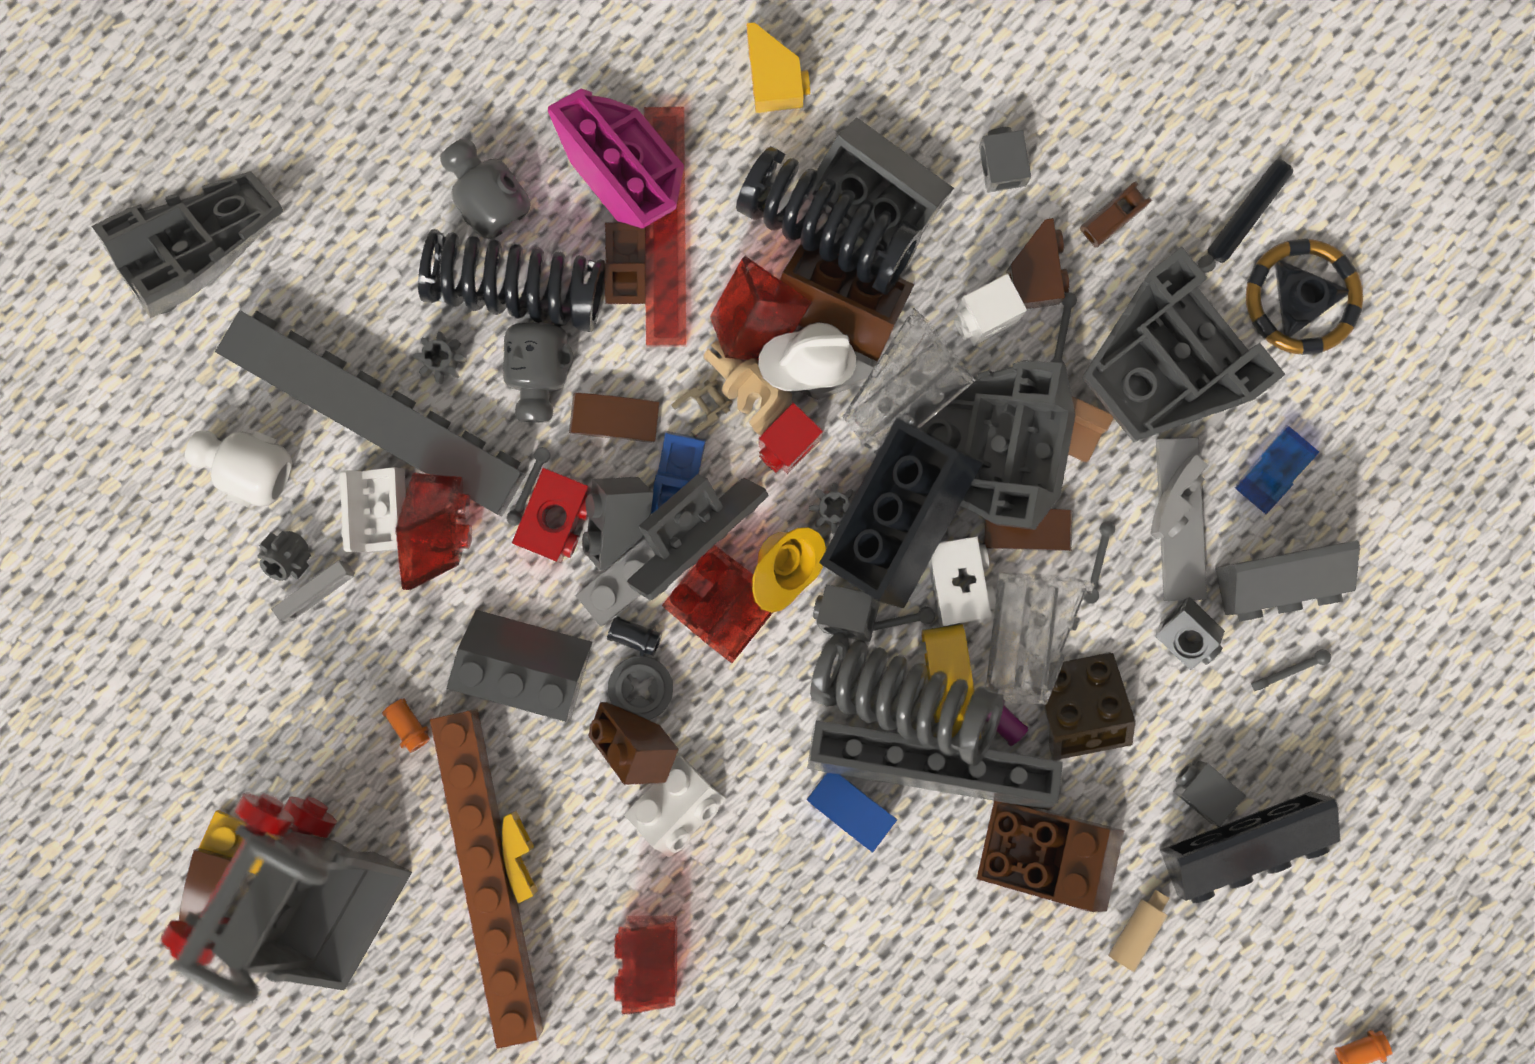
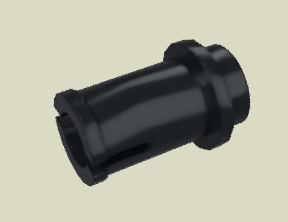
M616 616L611 623L607 640L638 650L642 657L646 656V654L654 656L660 644L662 633L657 632L655 626L651 625L650 628H646Z

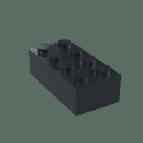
M896 418L819 563L877 601L904 609L978 473L982 462L923 429Z

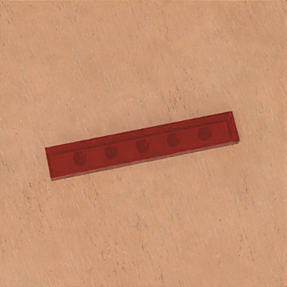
M644 107V117L684 164L676 209L645 227L646 347H687L684 107Z

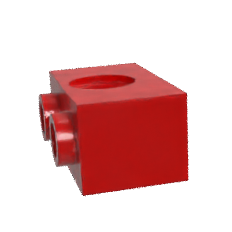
M793 402L758 438L759 447L761 448L759 457L775 473L782 469L788 475L821 441L823 431Z
M543 468L512 544L559 563H562L564 556L571 558L579 541V535L574 534L580 519L586 521L588 518L586 498L591 493V488ZM554 507H563L567 516L565 523L559 528H550L546 522L548 511Z

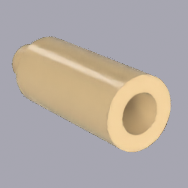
M1155 889L1148 902L1141 899L1108 956L1135 972L1168 916L1162 911L1170 898Z

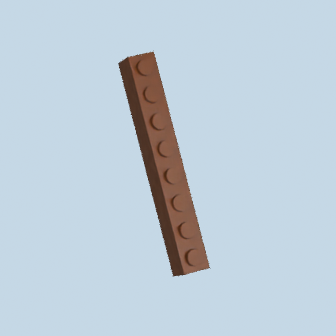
M478 709L430 719L496 1049L536 1041L543 1032V1025L518 903L505 867L502 847V825Z

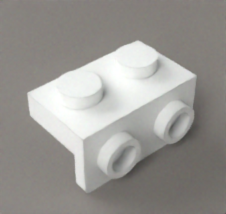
M392 467L368 471H341L339 494L341 498V535L344 551L374 553L409 549L405 468Z
M680 756L673 763L666 783H654L624 816L654 849L667 857H671L674 853L686 847L690 841V836L703 823L711 820L716 815L725 797L714 789L687 760Z

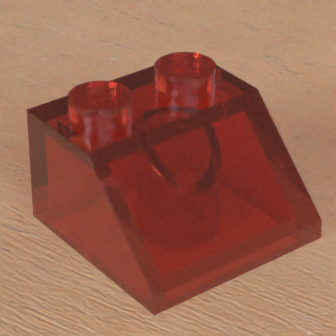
M412 473L395 528L402 590H412L458 566L463 549H470L472 525L466 524L465 520L469 516L470 495L463 494L462 477Z

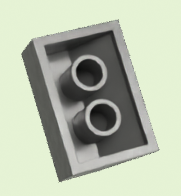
M856 117L837 135L817 169V180L807 199L812 202L818 189L826 179L834 180L836 189L824 210L830 215L842 192L849 189L855 194L854 201L841 222L847 228L859 205L864 200L871 201L874 205L873 211L859 233V237L864 241L882 211L891 212L892 220L877 247L878 251H884L903 221H907L921 229L923 234L954 188Z
M1359 540L1216 567L1215 570L1225 615L1237 614L1238 621L1261 618L1263 617L1262 609L1276 606L1280 614L1302 610V601L1317 599L1318 606L1342 602L1343 593L1356 591L1360 555Z
M475 610L457 649L446 689L567 722L572 719L593 642Z

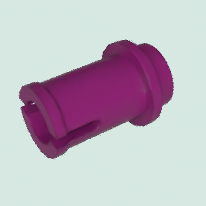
M1003 704L997 732L1008 742L1009 746H1013L1024 737L1028 727ZM991 712L986 719L988 723L990 720Z

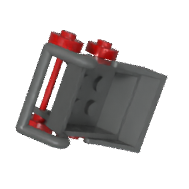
M244 793L234 809L235 813L247 822L245 826L240 824L236 831L239 836L244 838L243 842L202 912L197 914L189 912L185 919L186 922L179 920L169 921L160 937V941L170 950V955L176 959L174 968L179 975L238 1004H252L259 998V987L251 977L252 974L267 973L265 977L272 982L285 981L345 990L412 872L376 852H354L337 841L325 839L330 836L337 824V820L327 813L328 807L315 798L307 796L304 800L291 796L284 805L280 800L265 793H262L260 797ZM266 833L271 834V835H274V836H278V837H281V838H279V839L276 840V839L272 838L271 836L267 835ZM256 859L263 860V864L231 918L223 917ZM215 956H217L228 966L231 979L204 965H210Z

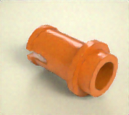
M403 698L388 706L382 714L387 718L401 739L400 747L407 748L412 753L430 741V737L427 734L429 728L427 726L422 727L407 705V701Z
M1373 1030L1367 1031L1368 1036L1334 1048L1340 1064H1370L1377 1060L1384 1063L1387 1062L1386 1057L1392 1055L1393 1052L1385 1034L1382 1031L1374 1033Z

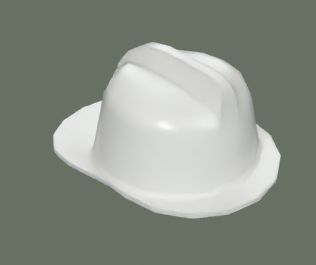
M826 323L810 324L800 332L786 333L774 337L764 345L759 354V370L763 378L771 386L783 391H802L842 385L852 377L856 369V355L849 344L848 336L843 335L836 327Z

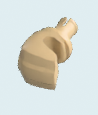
M717 340L711 346L722 357L719 358L710 349H707L703 358L726 379L722 392L728 399L737 398V409L740 412L750 414L755 400L762 398L759 411L749 421L754 431L762 435L791 405L792 394L790 391H783L771 386L763 378L757 359L751 358L742 362L726 346L723 340Z

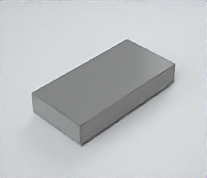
M338 560L271 610L279 621L292 622L353 578L355 573L347 562Z

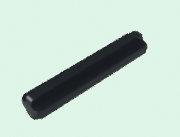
M1277 159L1208 248V254L1216 261L1224 263L1230 258L1293 174L1294 170L1284 160Z

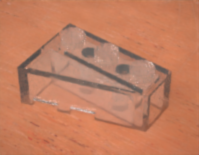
M913 308L842 417L860 442L877 455L896 418L920 428L974 383L976 379L934 325L917 309Z
M999 572L985 688L991 692L1002 694L1004 700L1010 703L1047 704L1066 655L1062 654L1070 631L1077 630L1081 619L1076 616L1085 594L1091 595L1095 583L1062 575Z

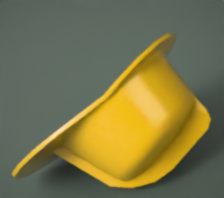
M808 527L795 528L790 532H777L769 536L762 543L758 552V564L753 575L752 584L755 602L761 609L771 613L782 611L818 577L823 568V565L819 562L826 551L824 539L817 531Z

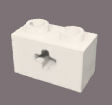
M1006 274L963 296L956 309L958 317L954 318V324L962 339L970 338L973 346L1016 325L1027 309L1009 275Z
M978 537L939 543L929 561L939 626L992 618L990 609H996L993 585H986L983 569L989 568L988 552L985 544L979 545ZM962 569L964 576H971L972 584L966 586V593H962L961 587L953 586L952 579L959 576L958 570Z

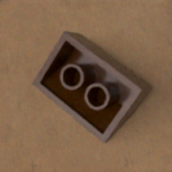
M800 243L782 272L768 311L779 315L787 322L796 323L804 328L815 323L830 324L836 327L843 335L848 336L849 344L854 351L878 362L915 284L900 278L894 288L887 295H884L872 287L875 280L870 283H863L857 276V269L852 272H844L838 265V259L826 262L821 258L819 249L807 251L803 249Z

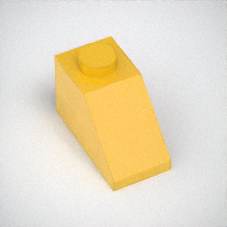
M755 22L747 23V40L755 112L803 108V95H810L808 70L801 71L799 57Z

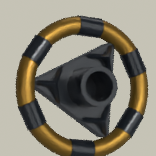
M1308 238L1289 240L1267 251L1254 265L1247 281L1246 305L1252 324L1263 339L1270 344L1289 353L1301 355L1316 354L1334 348L1345 340L1355 328L1362 312L1363 289L1357 269L1347 256L1335 247ZM1307 254L1319 256L1331 263L1345 281L1346 288L1281 260L1288 256ZM1274 265L1284 334L1277 330L1264 313L1261 303V289L1270 269ZM1348 295V303L1338 326L1330 333L1316 338L1300 340L1291 338V336Z

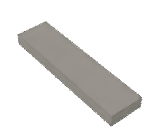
M1199 438L1156 440L1159 500L1169 481L1183 462L1196 454L1200 457ZM1200 485L1188 497L1184 493L1181 494L1193 506L1185 515L1189 519L1188 523L1173 538L1168 534L1161 538L1164 601H1182L1188 597L1192 600L1207 599L1202 490Z

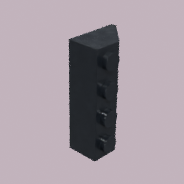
M1310 791L1160 849L1177 896L1185 901L1191 900L1192 903H1200L1215 896L1214 890L1229 885L1233 889L1253 882L1252 875L1265 870L1269 874L1284 871L1292 866L1290 861L1305 855L1306 859H1312L1330 852V845L1340 842L1338 805L1335 798Z

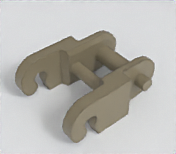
M706 380L704 388L699 390L695 386L671 405L675 410L682 403H686L692 398L703 409L708 420L691 432L693 437L698 436L701 431L708 429L719 421L717 416L722 411L725 414L730 412L728 407L733 404V401H725L715 388L718 380H714L711 383L709 380ZM707 392H709L719 406L712 412L701 398Z

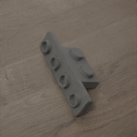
M697 474L638 526L655 556L627 580L630 588L648 600H653L659 594L666 591L671 583L689 567L695 565L700 557L718 541L725 538L728 532L747 515L756 510L757 506L769 496L766 489L746 478H742L718 498L709 480Z

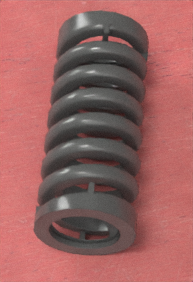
M842 632L834 634L829 639L819 656L813 672L810 695L813 701L827 707L838 705L839 710L844 714L851 715L857 713L859 718L867 723L877 721L879 726L886 731L898 729L899 734L906 739L918 736L919 742L926 747H933L938 744L941 752L948 756L960 752L962 760L970 765L976 766L982 761L993 741L1001 719L1004 704L1002 694L991 692L984 687H978L971 696L962 727L952 738L953 725L961 712L968 692V684L965 680L957 679L952 684L946 696L939 723L931 731L932 719L939 708L947 687L948 678L945 672L937 671L932 675L923 694L918 716L911 722V712L916 706L926 682V666L922 663H917L911 668L902 687L897 709L891 714L890 706L894 702L906 675V658L901 655L895 656L885 671L887 664V652L881 647L874 649L866 660L868 646L865 641L857 640L850 646L848 637ZM838 653V661L833 672V675L830 678L833 662L836 657V654ZM859 679L857 693L851 699L850 691L853 689L857 680ZM881 681L877 702L871 707L870 699ZM990 712H991V716H990V720H989V723H988V725H987V728H986V730H985L983 736H982L981 739L979 740L981 731H982L983 726H984V724H985V721H986L988 715H989Z

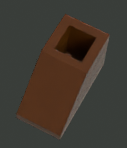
M1054 218L1044 220L1006 271L1026 309L1059 305L1065 298L1064 293H1069L1067 269H1061L1059 254L1064 251L1063 235L1061 229L1055 230Z
M600 702L595 718L590 724L589 738L624 785L666 783L679 749L659 724L608 702Z

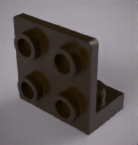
M1113 653L1094 655L1035 668L1036 682L1050 726L1049 748L1052 760L1133 745L1136 721Z

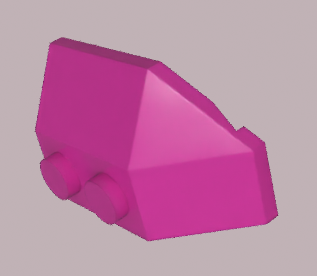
M582 88L548 106L549 116L571 165L617 221L644 228L676 209L684 164L637 108L610 98L594 96L592 92Z

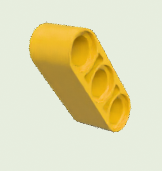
M962 624L921 631L922 642H925L927 653H924L928 682L937 671L945 672L948 678L943 699L934 715L935 723H939L941 711L952 684L957 679H963L968 684L965 702L952 728V738L962 727L967 706L975 691L966 634Z

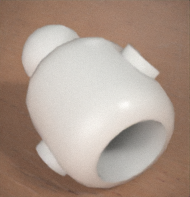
M196 431L191 436L185 449V459L191 466L211 468V480L216 488L227 494L226 499L249 507L250 504L261 507L274 503L283 492L292 467L290 454L284 447L276 444L277 439L257 431H253V434L243 431L234 432L228 435L223 442L218 440L215 434L210 431Z

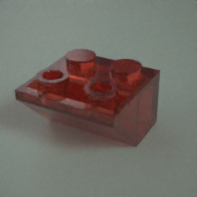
M716 545L699 558L698 562L662 604L682 624L731 663L735 661L773 614L761 609L755 602L752 591L753 574Z
M628 916L624 926H619L618 933H615L614 956L615 959H622V968L618 969V976H615L614 1001L622 1002V1014H635L675 1006L677 1001V916Z

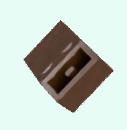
M994 801L977 879L1089 912L1107 911L1125 830L1022 805Z

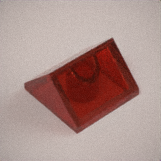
M744 256L710 315L725 358L744 360L755 358L759 361V354L766 343L774 337L795 332L812 302L750 258Z

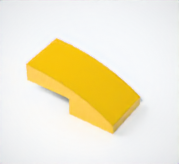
M514 811L503 818L502 847L507 875L519 904L534 896L538 889L521 855L534 848V845L517 811Z

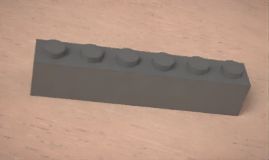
M816 720L812 732L807 769L1050 810L1058 804L1063 762L988 749L982 761L978 765L973 766L962 760L960 752L948 756L941 752L938 744L933 747H926L919 742L918 737L906 739L900 734Z

